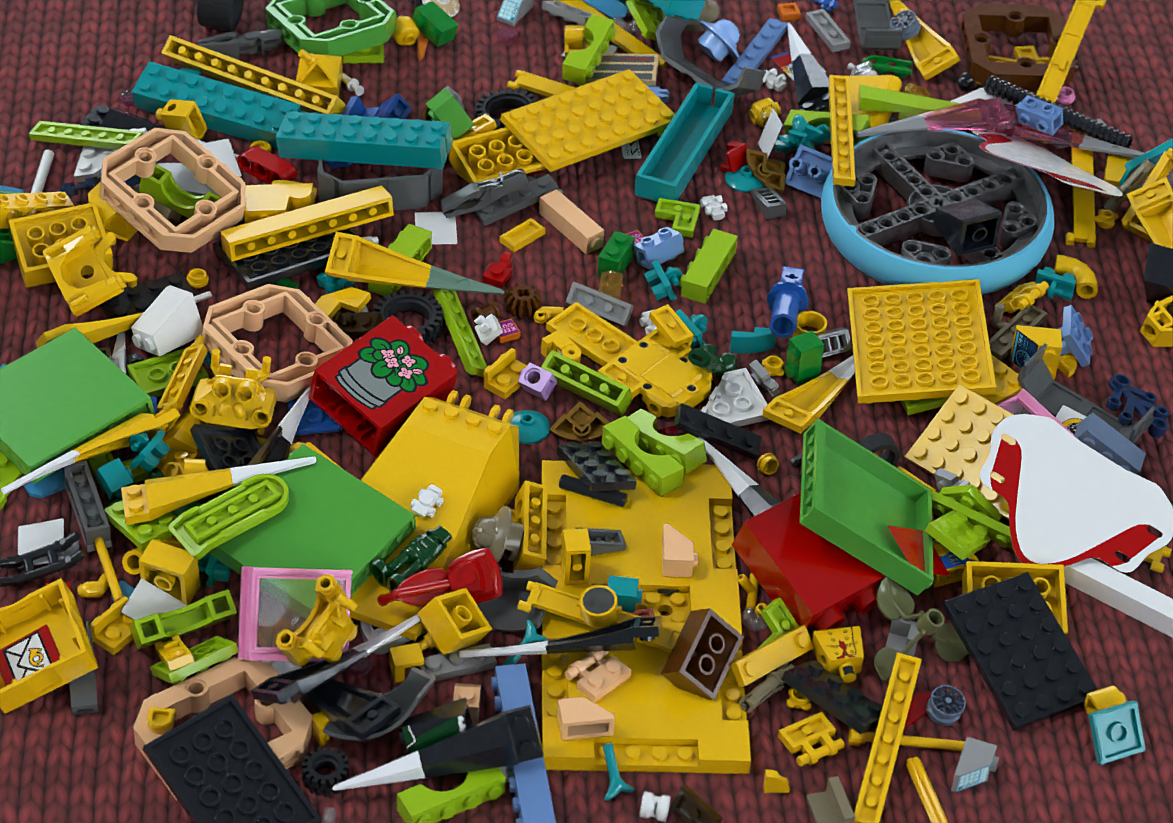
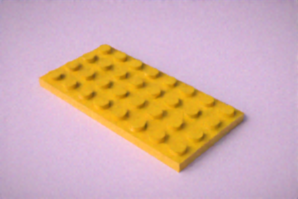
M628 69L503 113L500 121L549 172L663 131L667 128L675 114Z

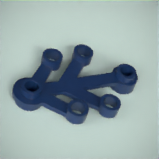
M134 175L127 179L125 183L128 186L140 184L141 177ZM90 177L76 186L74 182L61 184L62 188L58 189V191L66 192L68 197L79 195L78 190L92 189L101 181L98 180V177Z
M1115 374L1114 377H1111L1108 385L1113 392L1106 402V407L1109 410L1117 411L1121 405V394L1127 400L1124 411L1121 412L1118 421L1122 425L1129 426L1134 419V409L1143 418L1148 412L1147 410H1150L1153 406L1155 407L1154 419L1148 427V433L1154 438L1164 436L1169 427L1165 421L1169 415V410L1163 406L1154 405L1157 399L1156 395L1131 386L1130 379L1123 374Z

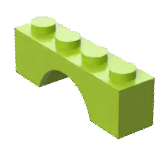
M591 14L584 30V41L590 46L580 51L569 52L563 62L562 79L585 85L587 80L593 77L596 65H599L601 62L602 54L607 52L610 40L615 38L616 29H614L613 19Z
M791 110L783 125L785 135H790L791 133L788 131L792 130V121L799 114L813 127L826 124L829 127L830 112ZM852 114L854 146L869 138V136L856 137L858 131L871 128L869 115Z
M155 164L152 176L148 178L141 177L139 193L149 194L154 200L187 218L194 216L195 205L198 201L210 200L216 202L221 199V197L210 191L202 196H195L185 192L177 185L171 171Z
M643 409L627 417L640 428L638 447L642 451L652 455H671L684 467V473L686 474L707 461L704 441L689 433L681 436L659 434L657 432V417Z
M623 416L603 426V446L610 450L620 462L630 468L636 476L640 477L650 489H653L662 496L683 485L684 467L671 455H652L642 451L638 447L640 428L629 418Z
M228 589L206 596L195 603L173 611L155 613L133 620L129 627L137 650L154 645L156 642L169 640L177 634L181 636L232 619L237 611Z
M500 768L467 772V778L464 783L450 791H433L419 784L397 794V811L405 823H436L443 819H449L455 814L467 809H473L479 804L497 799L505 794L506 777Z

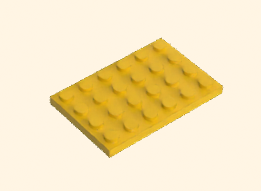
M959 384L905 455V458L934 476V472L942 468L956 474L958 480L970 482L999 510L1003 518L1009 520L1007 501L1004 497L983 484L980 472L990 454L991 437L994 429L1003 419L1013 414ZM1001 435V438L1010 445L1016 444V440L1009 435ZM994 471L990 473L991 478L999 483L1005 482V478Z

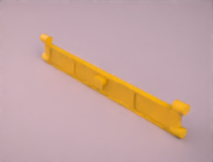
M557 0L591 14L606 17L583 0ZM614 23L616 35L614 40L610 41L629 54H658ZM659 55L658 65L665 68L668 63Z
M1106 0L1075 1L1036 94L1040 95V98L1044 97L1046 101L1051 100L1052 103L1057 101L1095 8L1102 10ZM1023 125L1020 133L1025 138L1028 137L1029 133L1040 136V142L1047 143L1050 137L1049 134Z
M520 70L515 72L516 81H508L507 88H512L513 91L516 88H522L548 97L575 88ZM665 130L658 132L657 136L661 137Z
M1063 124V131L1071 132L1072 165L1094 176L1093 151L1079 148L1087 134L1083 135L1081 131L1076 132L1075 128L1072 130L1070 126L1065 127ZM1072 185L1073 233L1070 232L1065 235L1066 245L1072 246L1074 242L1087 243V247L1093 248L1096 241L1094 190Z
M528 582L526 590L531 593L526 602L519 601L518 610L530 613L532 607L586 624L581 616L580 607H577V602H580L581 599L580 596L538 582ZM619 611L616 621L611 625L640 616ZM662 624L660 635L655 637V640L640 641L638 637L636 641L671 653L681 630Z

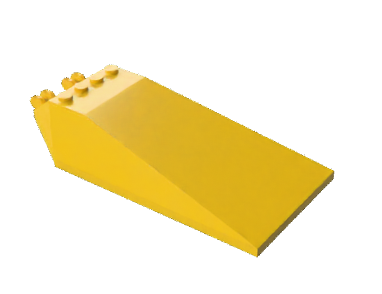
M455 390L451 391L446 401L434 397H424L361 478L362 482L411 513V502L413 499L419 500L418 494L422 488L427 490L430 485H435L442 490L441 498H444L442 506H433L436 509V513L432 518L427 515L423 518L415 514L416 530L385 561L387 564L395 559L413 538L426 533L429 529L434 530L438 526L446 529L452 535V539L446 543L447 547L427 569L440 568L448 572L449 564L466 553L478 550L474 546L472 530L480 518L494 517L502 506L509 505L519 490V426L510 424L513 419L514 410L508 409L504 413L502 420L497 419L501 408L496 404L490 410L489 416L469 410L471 396L466 394L462 398L460 405H455L459 395L458 391ZM406 564V565L398 572V574H401V573H402L405 569H407L410 565H409V564ZM371 575L351 596L350 600L358 606L353 613L350 612V617L388 631L413 617L424 607L411 606L403 603L401 600L391 602L385 607L380 606L377 601L378 596L387 594L390 591L387 585L385 587L381 586L374 576ZM421 621L401 633L400 636L416 641L424 629Z

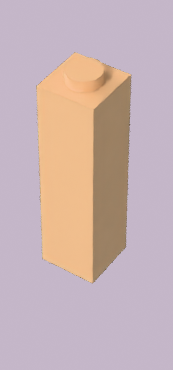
M556 189L540 197L539 214L585 254L603 247L604 229Z

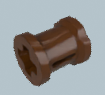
M492 300L488 301L483 307H475L471 310L473 321L480 315L486 318L493 314L497 319L500 318L499 307Z

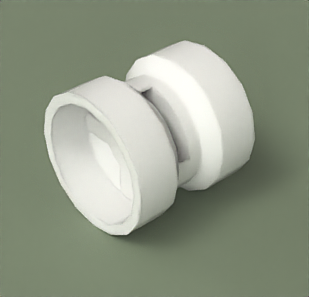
M645 791L640 809V817L646 819L655 817L658 821L666 822L671 796L662 795L658 797L654 796L651 792Z

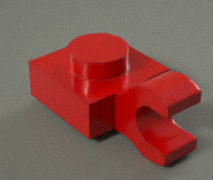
M504 251L498 264L492 262L483 274V282L503 288L512 275L511 266L513 262L510 259L513 254Z

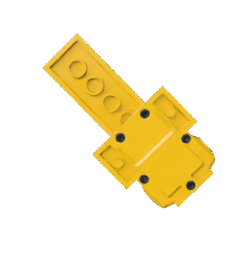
M577 302L546 322V330L551 333L561 330L580 348L581 353L601 365L602 368L598 370V373L629 387L631 399L641 394L648 410L656 417L676 416L677 406L681 403L694 408L710 396L712 373L693 366L688 359L692 349L685 344L673 348L658 328L640 341H636Z

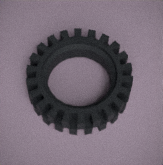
M500 88L498 93L492 90L490 95L486 93L483 95V98L478 100L479 103L476 104V118L484 114L490 116L494 111L504 108L517 109L537 102L538 99L534 98L532 93L528 95L526 90L520 93L519 88H516L514 92L512 88H507L505 92H503V88ZM492 118L497 125V128L494 130L506 127L500 120Z
M400 290V295H397L394 291L391 292V298L386 294L383 296V300L379 299L374 307V312H379L383 316L382 322L391 315L403 311L417 312L426 316L428 322L416 329L420 332L428 346H430V342L434 344L437 338L441 336L443 330V310L436 299L432 300V296L429 294L424 297V292L422 291L414 295V290H409V294H405V290Z

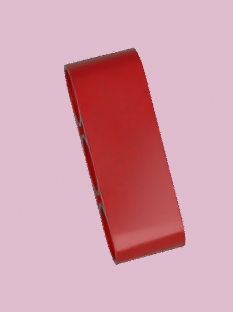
M252 146L237 156V163L243 171L269 185L272 184L273 180L293 181L297 178V171L291 163L258 146Z

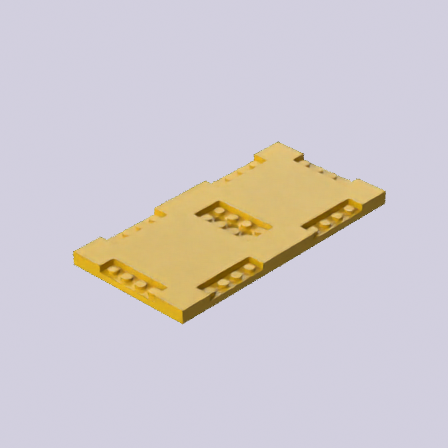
M542 460L541 485L548 486L546 561L541 568L558 581L556 589L581 597V594L587 588L594 585L608 587L609 575L639 579L638 589H643L641 604H636L635 612L643 611L646 613L645 615L637 616H661L662 624L682 630L691 611L710 608L742 635L739 585L737 581L738 570L736 569L735 549L732 546L734 541L732 487L716 465L702 464L689 473H684L683 485L662 496L653 489H650L631 469H626L637 480L636 489L617 490L627 494L625 506L620 507L560 488L559 480L563 474L580 478L568 467L565 461ZM663 524H669L693 542V551L698 553V567H693L692 577L663 576ZM575 528L621 530L626 544L625 551L592 555L589 584L564 585L561 567L563 530ZM658 589L679 590V593L663 594L658 593ZM547 611L542 621V636H545L548 640L598 629ZM666 611L669 612L670 615L663 616L660 614V612ZM637 641L636 650L608 651V654L603 657L606 661L615 656L631 669L630 678L595 702L598 706L614 714L613 735L562 740L557 719L558 700L584 697L593 702L577 689L579 678L575 677L572 680H568L565 676V672L570 669L571 664L577 660H583L587 657L588 652L542 654V749L546 770L608 771L602 745L613 743L618 771L749 774L751 764L749 726L746 711H743L739 704L740 699L745 696L744 686H738L731 666L715 700H708L677 688L661 675L670 652ZM743 641L732 662L742 657ZM592 665L587 670L591 672L596 667Z

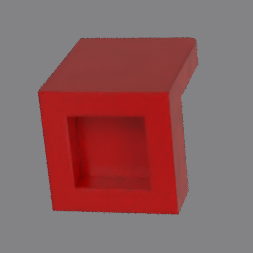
M732 141L726 144L728 150L726 153L727 162L721 164L719 169L721 171L735 172L748 164L746 160V143Z

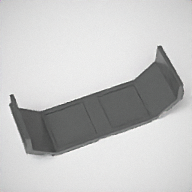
M853 0V10L861 51L899 50L901 48L903 30L891 28L888 0Z
M669 16L664 17L655 32L658 48L661 51L660 56L663 57L664 61L682 73L692 76V79L696 82L712 86L713 93L719 88L734 93V98H739V96L759 91L766 74L764 70L744 67L737 82L726 86L686 60L680 36L688 21Z
M318 160L319 203L381 185L392 196L393 210L427 207L430 201L433 202L443 194V169L431 168L423 175L342 181L324 172L322 160Z
M1045 343L1022 367L1017 378L1021 388H1024L1054 417H1056L1063 405L1086 417L1094 413L1133 444L1147 430L1154 419L1155 407L1152 406L1140 421L1132 422L1129 426L1122 425L1118 421V417L1053 380L1043 360L1047 348Z

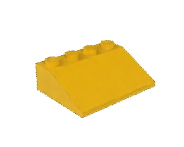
M507 127L454 140L449 151V161L454 170L470 184L500 177L499 172L504 175L519 168L524 169L526 174L546 169Z
M96 202L8 220L26 288L56 281L43 254V250L67 238L88 225H96L102 234L99 241L92 244L94 248L106 235ZM109 247L105 254V260L108 267L113 269V254L111 247ZM85 266L81 271L82 276L94 273L91 266Z
M966 561L962 572L963 594L1028 572L1065 634L1068 633L1064 565Z

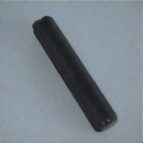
M565 474L559 480V487L620 507H624L627 502V494L617 490L591 491L580 479Z

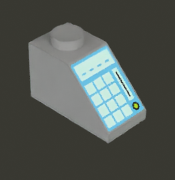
M503 0L497 20L515 26L533 7V0Z
M967 737L954 775L951 791L958 792L987 781L990 771L995 772L998 765L999 757L995 756L997 745Z

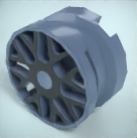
M911 10L897 13L890 21L892 29L903 30L901 40H909L915 37L921 30L920 22L916 19L915 12Z
M949 685L937 687L932 692L926 705L929 718L942 726L955 724L964 711L966 705L965 697L955 687Z

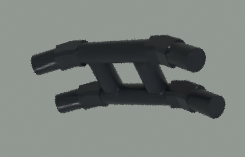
M73 531L53 544L22 555L18 554L7 558H0V568L12 569L24 565L26 572L0 577V587L24 586L28 582L62 570H69L77 565L80 560L86 557L82 549L60 559V561L58 560L57 552L60 553L67 550L73 543L81 539L79 533ZM47 556L50 565L35 570L33 561Z

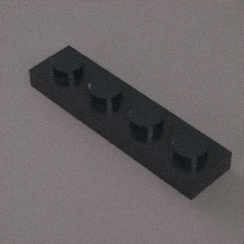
M683 403L677 406L674 427L749 458L755 459L759 456L760 435Z

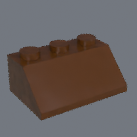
M710 608L691 611L661 675L679 689L708 700H715L744 636Z

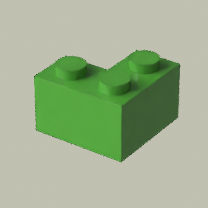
M446 88L426 103L430 109L428 114L432 121L450 122L452 138L454 140L475 125Z

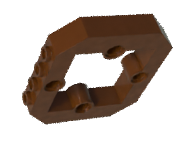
M978 4L963 14L960 29L969 75L973 80L982 85H985L987 79L993 75L995 79L1000 78L1001 81L1005 80L1006 83H1012V86L1016 85L1018 88H1023V91H1038L1049 63H1036L1035 60L1029 57L1018 58L1016 63L989 62L988 55L991 36L982 31H1001L1006 36L1013 38L1021 36L1022 32L1046 33L1049 45L1047 56L1051 60L1066 25L1065 18L1043 5ZM1075 57L1062 87L1073 80L1074 72L1078 71V61L1075 60Z

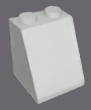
M171 285L167 286L131 327L133 332L132 340L137 348L157 356H162L196 339L197 335H202L203 325L193 293Z

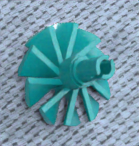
M797 114L792 121V130L788 131L791 134L777 136L774 147L776 148V153L785 151V154L794 150L798 151L800 144L815 150L814 145L822 146L825 141H831L830 126L822 124L813 127L808 124L802 115Z

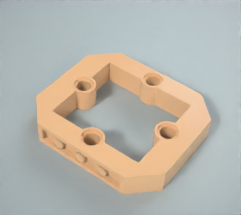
M153 128L103 158L100 197L160 250L192 253L219 236L220 231L229 229L242 221L245 209V182L186 131ZM168 154H172L194 173V177L199 183L206 184L221 197L216 202L210 200L198 201L195 205L194 216L176 227L154 209L155 202L152 196L146 193L137 194L124 182L134 175L142 178L152 176L155 163Z
M267 284L209 306L203 325L202 336L205 339L203 344L211 354L213 349L221 351L220 363L232 365L231 374L234 377L245 378L246 367L255 368L259 371L262 369V364L253 356L254 346L245 340L238 341L231 332L241 328L247 331H259L263 327L264 319L282 312L304 332L306 340L315 343L323 351V353L318 355L311 352H300L295 357L294 365L269 374V377L261 385L264 388L270 387L275 390L276 401L287 403L299 398L307 387L311 386L314 370L353 343L350 336L346 335L300 289Z
M234 657L181 683L174 684L164 691L153 694L143 701L134 725L135 745L170 792L171 790L143 752L144 745L163 735L153 733L148 729L147 715L149 708L176 709L175 720L192 712L200 713L208 709L211 703L244 687L251 693L250 690L268 678L279 675L270 663ZM254 699L256 720L264 725L275 723L283 734L268 742V744L284 767L288 769L304 761L312 736V715L301 701L295 704L290 701L280 705L279 703Z

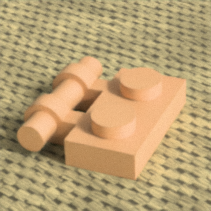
M608 651L588 652L587 657L581 661H575L571 664L570 669L565 672L568 680H572L575 677L580 679L577 681V689L594 703L631 677V669L615 656H612L607 661L603 658L608 654ZM592 665L596 667L591 672L587 670Z

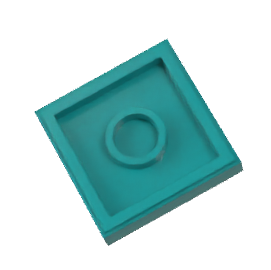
M1131 700L1088 714L1097 763L1105 764L1146 751L1137 701Z

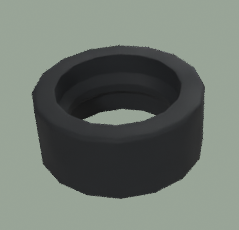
M875 433L865 437L858 443L872 453L886 450L879 457L893 466L900 459V450L889 434Z

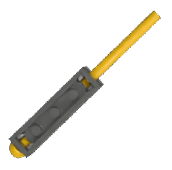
M87 461L73 463L63 467L65 487L88 552L97 550L114 602H118L123 598V594L107 548L112 547L110 526Z

